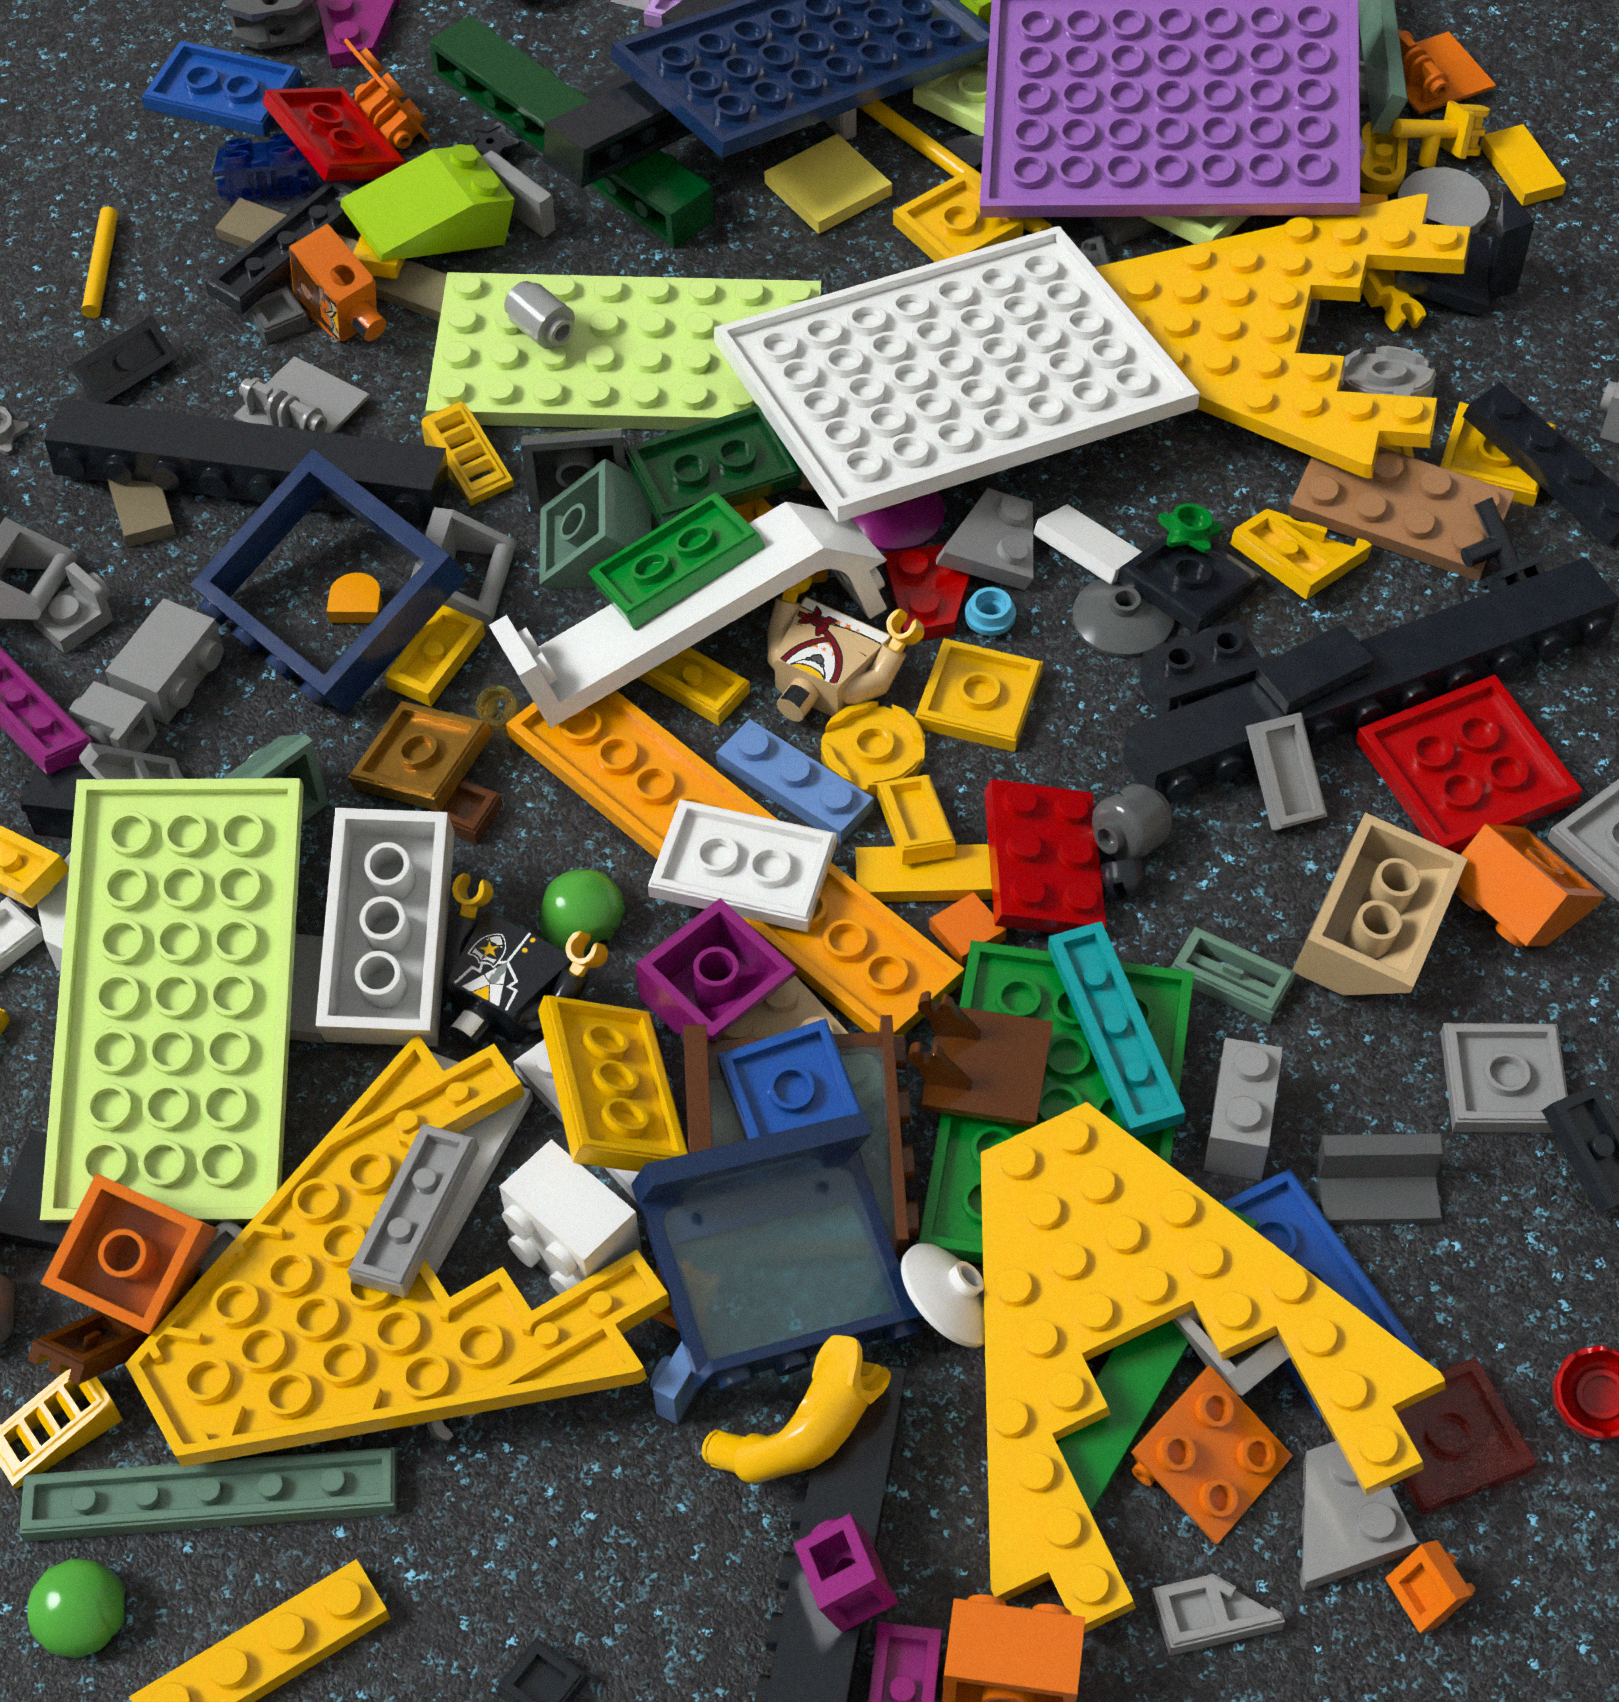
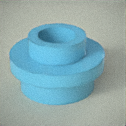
M996 587L979 589L965 606L966 623L973 631L982 635L995 636L1005 633L1013 626L1016 619V607L1010 596L1004 590Z

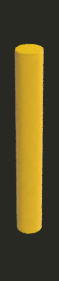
M109 206L103 207L100 210L81 312L88 318H97L101 313L119 215L115 208Z

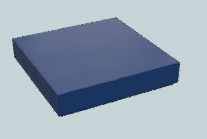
M826 1018L717 1054L721 1072L746 1139L863 1112Z

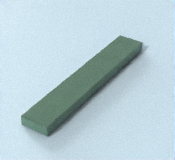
M1358 0L1359 26L1372 131L1387 135L1408 100L1395 1Z
M395 1447L219 1460L187 1467H181L180 1463L24 1475L19 1534L24 1542L397 1514L398 1455Z

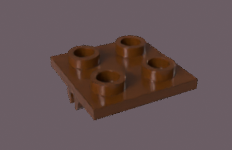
M930 991L921 993L918 1010L929 1017L934 1031L931 1053L921 1050V1042H914L910 1045L908 1060L913 1065L919 1067L925 1083L921 1110L1035 1127L1053 1021L958 1007L954 1003L953 998L948 994H943L942 1002L937 1003L931 1000Z

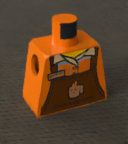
M328 224L289 246L293 295L313 321L336 341L344 342L357 333L366 341H373L384 332L387 322L377 312L376 282L373 276Z

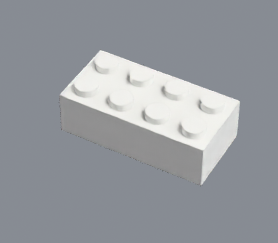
M335 808L315 1024L325 1042L407 1045L412 1038L419 1035L426 1046H438L455 836L448 812Z

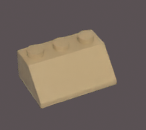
M1365 812L1292 971L1341 995L1411 993L1468 858Z

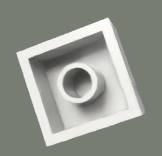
M553 1140L547 1142L499 1186L504 1207L502 1218L508 1226L511 1238L508 1240L510 1249L528 1267H533L537 1264L550 1275L549 1281L559 1295L636 1249L642 1255L636 1211L581 1164L572 1163L571 1156Z

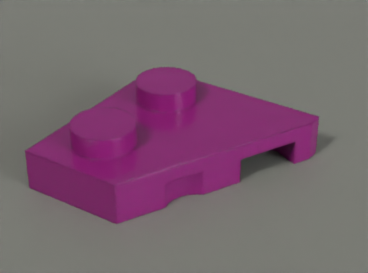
M316 0L332 69L361 64L360 60L344 43L346 38L358 52L366 47L377 58L381 49V40L387 36L391 27L390 15L394 7H400L401 0Z

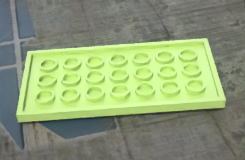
M447 272L425 409L426 416L462 401L471 411L479 425L569 428L622 427V429L681 430L757 406L714 343V327L821 296V281ZM523 281L541 284L573 310L575 316L574 328L571 336L565 343L550 349L542 348L510 322L508 313L504 309V302L509 291L515 285Z
M300 778L77 779L40 1220L43 1223H71L96 1173L206 1224H219L222 1221H233L235 1224H249L280 1189L282 1183L304 789Z

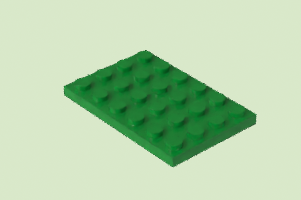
M971 940L959 1007L1053 1021L1036 1126L1088 1102L1125 1131L1049 951ZM1119 961L1179 1096L1194 972ZM941 1113L919 1243L936 1245L955 1255L960 1260L983 1263L981 1152L1033 1127ZM1175 1126L1135 1137L1136 1140L1170 1165Z

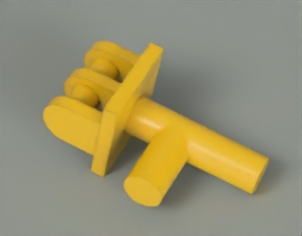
M1448 101L1444 120L1396 119L1393 124V135L1396 138H1422L1417 162L1422 167H1435L1439 146L1460 159H1466V156H1479L1482 147L1478 146L1479 137L1484 136L1486 128L1482 126L1483 118L1489 116L1490 108L1482 105L1458 104L1455 101Z

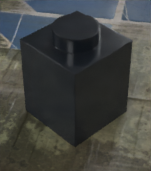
M38 765L36 766L31 781L24 783L20 795L21 810L26 813L35 835L72 839L77 779H96L85 766L69 765L50 775H46Z

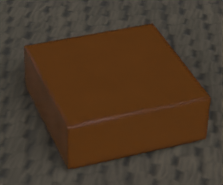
M462 779L440 812H448L455 836L478 844L503 806L502 796L497 792Z

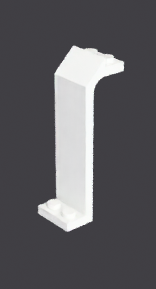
M784 502L749 523L759 533L765 545L764 549L636 629H633L611 604L539 647L527 627L517 632L507 615L493 622L489 627L551 729L818 571L830 569L831 573L866 616L871 619L887 609L879 592V589L883 588L885 583L876 566L887 561V559L852 519L837 522L829 510Z

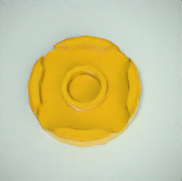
M865 701L843 708L830 718L825 727V733L821 740V761L823 765L869 795L877 796V783L918 776L924 765L925 734L918 720L904 708L892 704L891 709L885 706H878L877 701Z

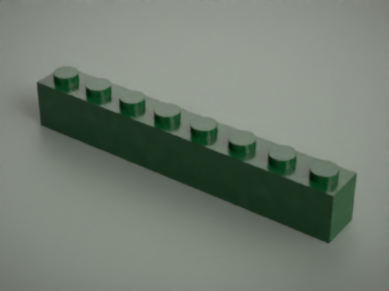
M470 15L429 39L434 75L498 122L505 121L509 130L542 154L544 151L545 123L590 101L580 90L570 87L556 77L549 68L539 65L529 58L522 49L512 46L498 36L491 27L484 26ZM661 150L588 185L589 188L673 249L714 221L712 186L703 177L696 176L679 164L672 155L665 154Z

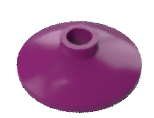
M936 491L851 519L879 551L895 552L920 548L932 541L943 526L945 508L940 494Z

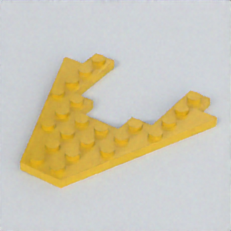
M1088 1102L981 1152L991 1591L995 1597L1007 1601L1052 1579L1065 1608L1069 1609L1072 1615L1086 1617L1084 1633L1136 1608L1132 1596L1056 1441L1111 1415L1108 1405L1086 1363L1087 1360L1195 1309L1221 1360L1230 1358L1273 1336H1279L1366 1497L1423 1470V1461L1396 1412L1446 1389L1445 1379L1441 1372Z

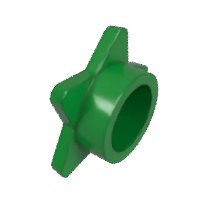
M1181 504L1174 509L1173 514H1158V522L1169 531L1166 542L1169 547L1189 545L1203 553H1207L1211 548L1210 538L1219 534L1223 529L1222 524L1213 522V517L1206 508L1197 504Z

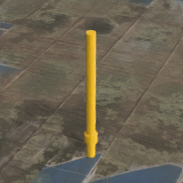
M880 100L858 107L953 177L966 171L981 184V173ZM1019 217L1024 222L1023 228L1031 234L1052 228V225L1042 217Z

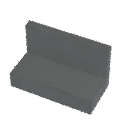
M1440 1133L1322 1135L1315 1167L1320 1209L1329 1224H1440L1442 1217L1436 1182V1174L1443 1156Z

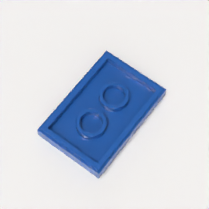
M180 40L142 95L144 109L265 137L276 121L262 104L265 91L269 89H296L302 81L299 67Z

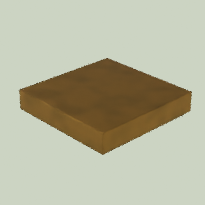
M401 701L348 776V779L355 790L440 812L493 733L487 721Z

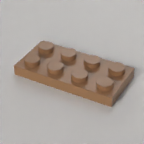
M1379 446L1372 479L1363 478L1325 461L1311 457L1290 503L1288 515L1305 522L1326 527L1328 530L1354 539L1367 540L1374 546L1479 582L1488 560L1472 567H1467L1461 558L1462 548L1487 538L1473 505L1493 497L1504 523L1515 492Z

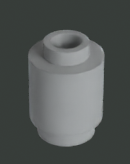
M528 281L520 282L506 296L504 309L508 313L510 322L542 348L550 349L561 345L571 336L575 320L573 310L541 284Z

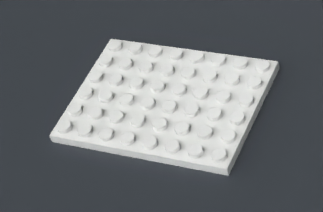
M1060 226L714 327V343L757 406L760 407L774 431L837 522L1197 409L1199 403V391Z

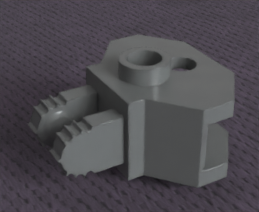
M226 0L234 41L258 50L303 42L321 28L316 0Z

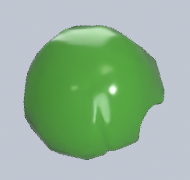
M582 868L561 874L553 879L544 892L538 915L542 935L552 945L566 951V943L573 933L578 931L589 933L591 938L584 949V953L587 952L593 943L599 940L606 939L611 941L626 912L623 893L606 874L595 869L588 870Z
M72 1558L52 1566L45 1571L30 1592L27 1609L30 1632L53 1655L79 1659L98 1652L111 1640L113 1635L117 1634L124 1624V1597L127 1589L123 1581L111 1569L95 1560Z

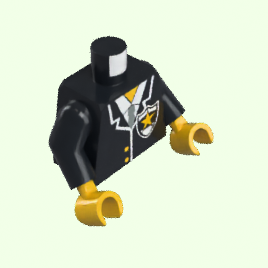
M463 873L456 877L453 882V896L462 905L460 911L453 913L446 941L443 981L448 987L452 1008L459 1014L448 1031L459 1044L473 1050L477 1048L489 1031L512 1043L520 1042L531 1031L537 1032L542 1030L538 1009L543 996L550 995L579 1000L589 981V976L586 973L588 968L602 966L608 958V950L604 944L596 942L591 948L590 953L585 957L584 949L588 942H590L591 934L578 931L569 937L565 952L487 910L482 917L478 916V908L485 906L493 897V888L489 881L482 879L477 895L470 899L467 889L471 877L469 874Z

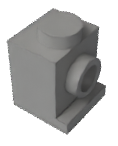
M93 681L82 697L77 698L72 703L68 711L71 719L96 744L144 752L158 734L146 701Z

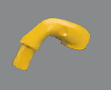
M832 1335L824 1343L816 1356L812 1372L813 1380L803 1400L790 1421L779 1433L768 1436L759 1433L740 1436L715 1429L707 1435L703 1442L702 1457L706 1463L711 1464L712 1468L736 1473L740 1480L749 1484L763 1483L814 1468L833 1456L844 1443L867 1406L872 1404L888 1387L891 1380V1372L886 1367H881L878 1364L863 1362L862 1347L857 1339L849 1336Z

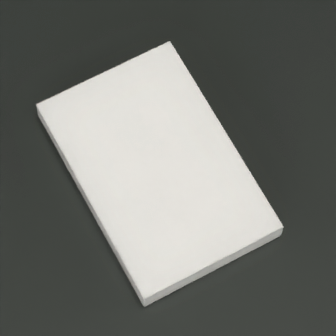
M680 799L648 884L649 897L701 909L708 908L721 898L742 918L808 932L837 845V833Z

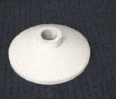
M919 1243L912 1246L903 1255L901 1275L907 1293L915 1307L931 1326L949 1340L971 1348L985 1345L984 1281L980 1273L971 1264L961 1261L955 1255L936 1245Z

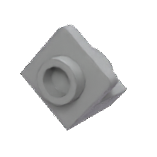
M74 562L65 567L71 586L53 597L40 617L32 620L34 626L64 654L114 621L107 599L111 597V593L105 582L94 572L88 575Z

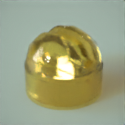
M496 685L484 689L479 694L475 703V710L479 719L487 721L492 730H507L506 723L519 714V703L512 691L504 686ZM499 699L506 700L503 718L496 720Z

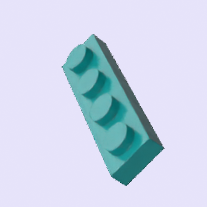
M1102 921L1049 936L1047 948L1125 1131L1135 1138L1184 1123L1186 1113Z

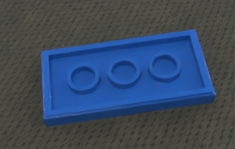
M1291 1169L1222 1202V1204L1258 1222L1256 1231L1424 1359L1421 1351ZM1289 1357L1282 1364L1319 1418L1322 1419L1323 1417Z

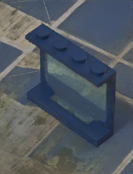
M865 1111L647 1163L632 1182L631 1186L665 1290L669 1296L671 1309L698 1389L718 1384L720 1391L725 1392L752 1383L756 1379L755 1373L775 1369L777 1376H785L803 1370L812 1364L810 1358L818 1355L824 1343L832 1335L849 1336L857 1339L863 1352L867 1349L865 1343L885 1339L887 1346H894L910 1341L921 1334L919 1327L927 1320L915 1307L904 1286L898 1259L858 1150L872 1134Z

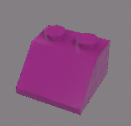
M721 898L636 963L639 998L677 1034L684 1035L683 1025L706 1024L707 1041L709 1042L716 1040L796 975V968Z

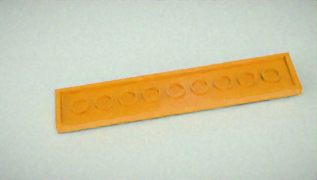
M617 690L551 729L535 702L506 723L508 737L657 860L680 799L778 820ZM832 862L830 863L808 932L742 918L796 968V975L866 1033L879 1032L880 1016L892 1015L894 1035H905L926 1016L918 1010L921 993L930 991L931 1000L940 1003L943 994L949 995L964 982L965 969Z

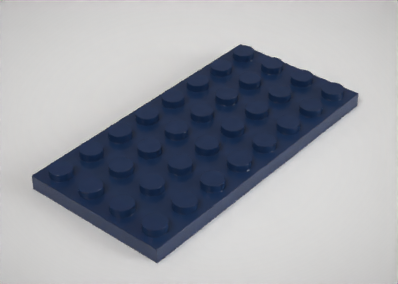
M737 0L613 42L610 59L717 155L723 158L988 60L990 25L959 0Z

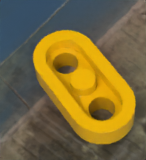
M1370 121L1363 127L1361 135L1366 151L1360 167V186L1372 194L1389 195L1397 192L1404 181L1408 138L1394 137L1393 127L1387 135L1372 131Z

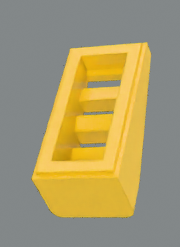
M459 401L422 419L421 425L425 445L446 448L449 478L470 506L514 486L511 475L464 402ZM468 441V443L463 444V445H461V446H459V447H457V448L451 450V448L456 447V446H458V445H460V444H462V443ZM476 457H480V458H478V459H476V460H474V461H471V462H469V463H467V464H465V465H463V466H460L461 464H463V463H465V462H468V461H470V460H472V459H474V458H476ZM490 470V474L470 482V478Z
M71 1369L65 1371L0 1425V1467L15 1490L23 1485L24 1475L43 1473L123 1421L113 1400L97 1376L77 1385L68 1380ZM85 1396L91 1405L81 1412L75 1401ZM64 1410L70 1422L61 1429L53 1416ZM40 1424L43 1425L51 1437L42 1446L31 1431ZM19 1437L31 1454L22 1462L19 1461L9 1445Z

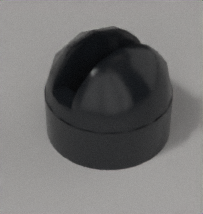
M1121 860L1105 863L1100 866L1102 883L1110 897L1122 901L1125 898L1126 891L1127 896L1130 899H1134L1144 889L1146 876L1143 860Z

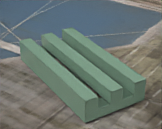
M1198 927L1193 929L1171 966L1172 969L1194 972L1193 989L1268 1024H1271L1277 1008H1280L1283 1003L1287 990L1291 989L1296 972ZM1195 950H1201L1227 963L1220 964L1196 953ZM1244 971L1275 984V987H1270L1244 975Z

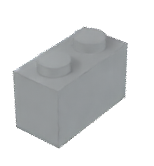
M163 598L105 670L110 687L146 701L152 718L168 725L178 710L188 705L194 690L206 674L213 671L222 659L224 648L216 620Z
M1225 1038L1203 1171L1261 1181L1270 1143L1283 1047Z

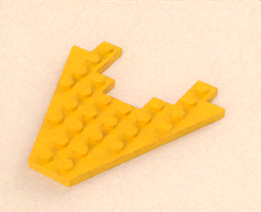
M1417 194L1360 207L1359 215H1324L1310 219L1297 217L1289 220L1284 225L1094 267L1199 391L1197 409L1363 478L1372 479L1379 445L1430 448L1437 414V398L1343 392L1340 389L1345 371L1344 356L1299 353L1311 300L1360 302L1367 269L1464 274L1470 245L1471 227L1425 224L1428 213V194Z
M418 1035L412 1038L125 1363L181 1467L633 1385L647 1379L644 1366L622 1334L670 1306L667 1291L637 1249L534 1310L530 1309L503 1267L451 1297L445 1291L426 1259L406 1298L352 1283L347 1271L422 1124L459 1133L525 1096L522 1083L495 1044L443 1071L421 1037Z

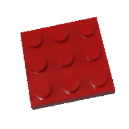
M1496 675L1366 725L1358 730L1356 742L1423 837L1455 853L1466 849L1485 823L1520 827L1578 803L1582 793L1580 786Z

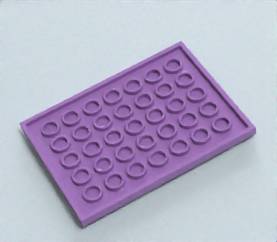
M992 0L980 190L981 218L1359 215L1358 0Z

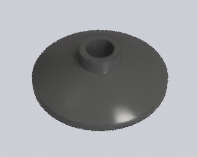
M1101 578L1087 585L1079 593L1072 613L1074 628L1085 644L1097 652L1118 658L1143 656V651L1152 649L1159 643L1166 642L1173 631L1175 619L1143 599L1135 589L1125 587L1118 581L1109 584Z

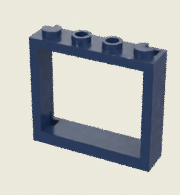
M312 449L190 585L204 598L199 607L211 618H214L216 623L222 626L229 620L236 626L231 634L254 654L260 647L267 651L270 655L266 658L265 662L281 677L289 681L296 675L304 683L299 690L315 705L321 708L327 701L345 715L467 579V576L447 552ZM326 492L415 561L421 568L327 673L323 675L230 597Z

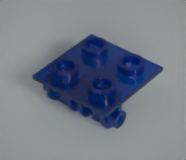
M286 133L270 137L269 142L252 143L250 138L228 140L225 142V146L218 147L213 170L214 177L224 176V178L217 179L219 197H228L229 201L238 200L239 198H252L249 173H252L256 198H261L259 172L263 171L266 173L270 197L275 196L273 170L276 172L279 195L300 194L303 192V188H311L309 170H300L301 167H306L307 159Z

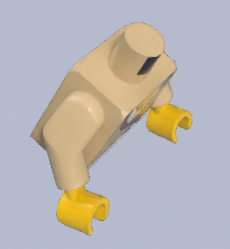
M812 576L800 581L783 591L782 598H776L767 631L768 663L775 670V687L779 692L783 693L777 701V708L786 718L800 722L812 707L833 717L847 706L870 701L884 695L889 690L906 657V654L903 652L905 646L917 644L923 638V624L918 619H914L910 629L901 634V627L906 622L907 613L902 609H897L887 619L886 627L889 633L887 634L808 597H805L800 604L797 602L798 594L804 593L809 589L812 584Z

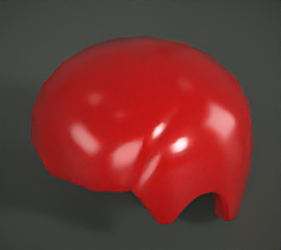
M1597 1345L1572 1352L1563 1360L1552 1381L1553 1405L1564 1424L1582 1437L1593 1440H1612L1619 1437V1351L1605 1345Z

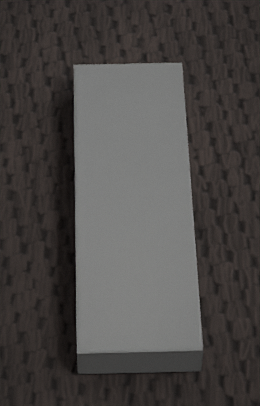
M422 1124L347 1271L352 1283L400 1297H407L479 1151L476 1138Z

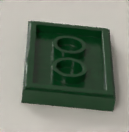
M759 406L624 447L625 460L659 526L714 492H717L731 507H735L802 485V472Z

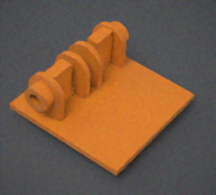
M1398 29L1408 97L1407 102L1418 115L1446 106L1448 101L1457 102L1496 88V84L1449 31L1415 43L1409 31Z
M346 38L344 43L373 76L366 84H360L355 89L354 100L394 148L406 149L411 145L413 138L419 133L428 142L432 140L420 126L426 118L409 98L403 103L400 102L399 99L405 95V92L388 72L380 78L378 73L384 68L366 47L358 52Z
M1210 1365L1203 1370L1131 1451L1137 1463L1132 1468L1133 1475L1146 1486H1151L1157 1481L1214 1544H1218L1293 1457Z

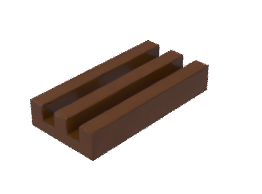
M98 1311L33 1340L27 1360L39 1365L51 1359L48 1371L59 1375L71 1369L68 1380L80 1385L127 1362L149 1337V1334Z

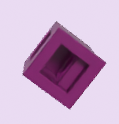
M850 1513L841 1518H833L820 1523L812 1530L810 1535L793 1543L818 1609L842 1633L899 1603L895 1591L888 1583L868 1532Z

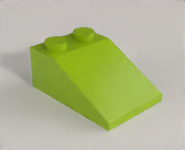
M459 144L453 147L432 149L341 198L340 206L380 262L399 257L400 259L505 245L515 199L473 144Z

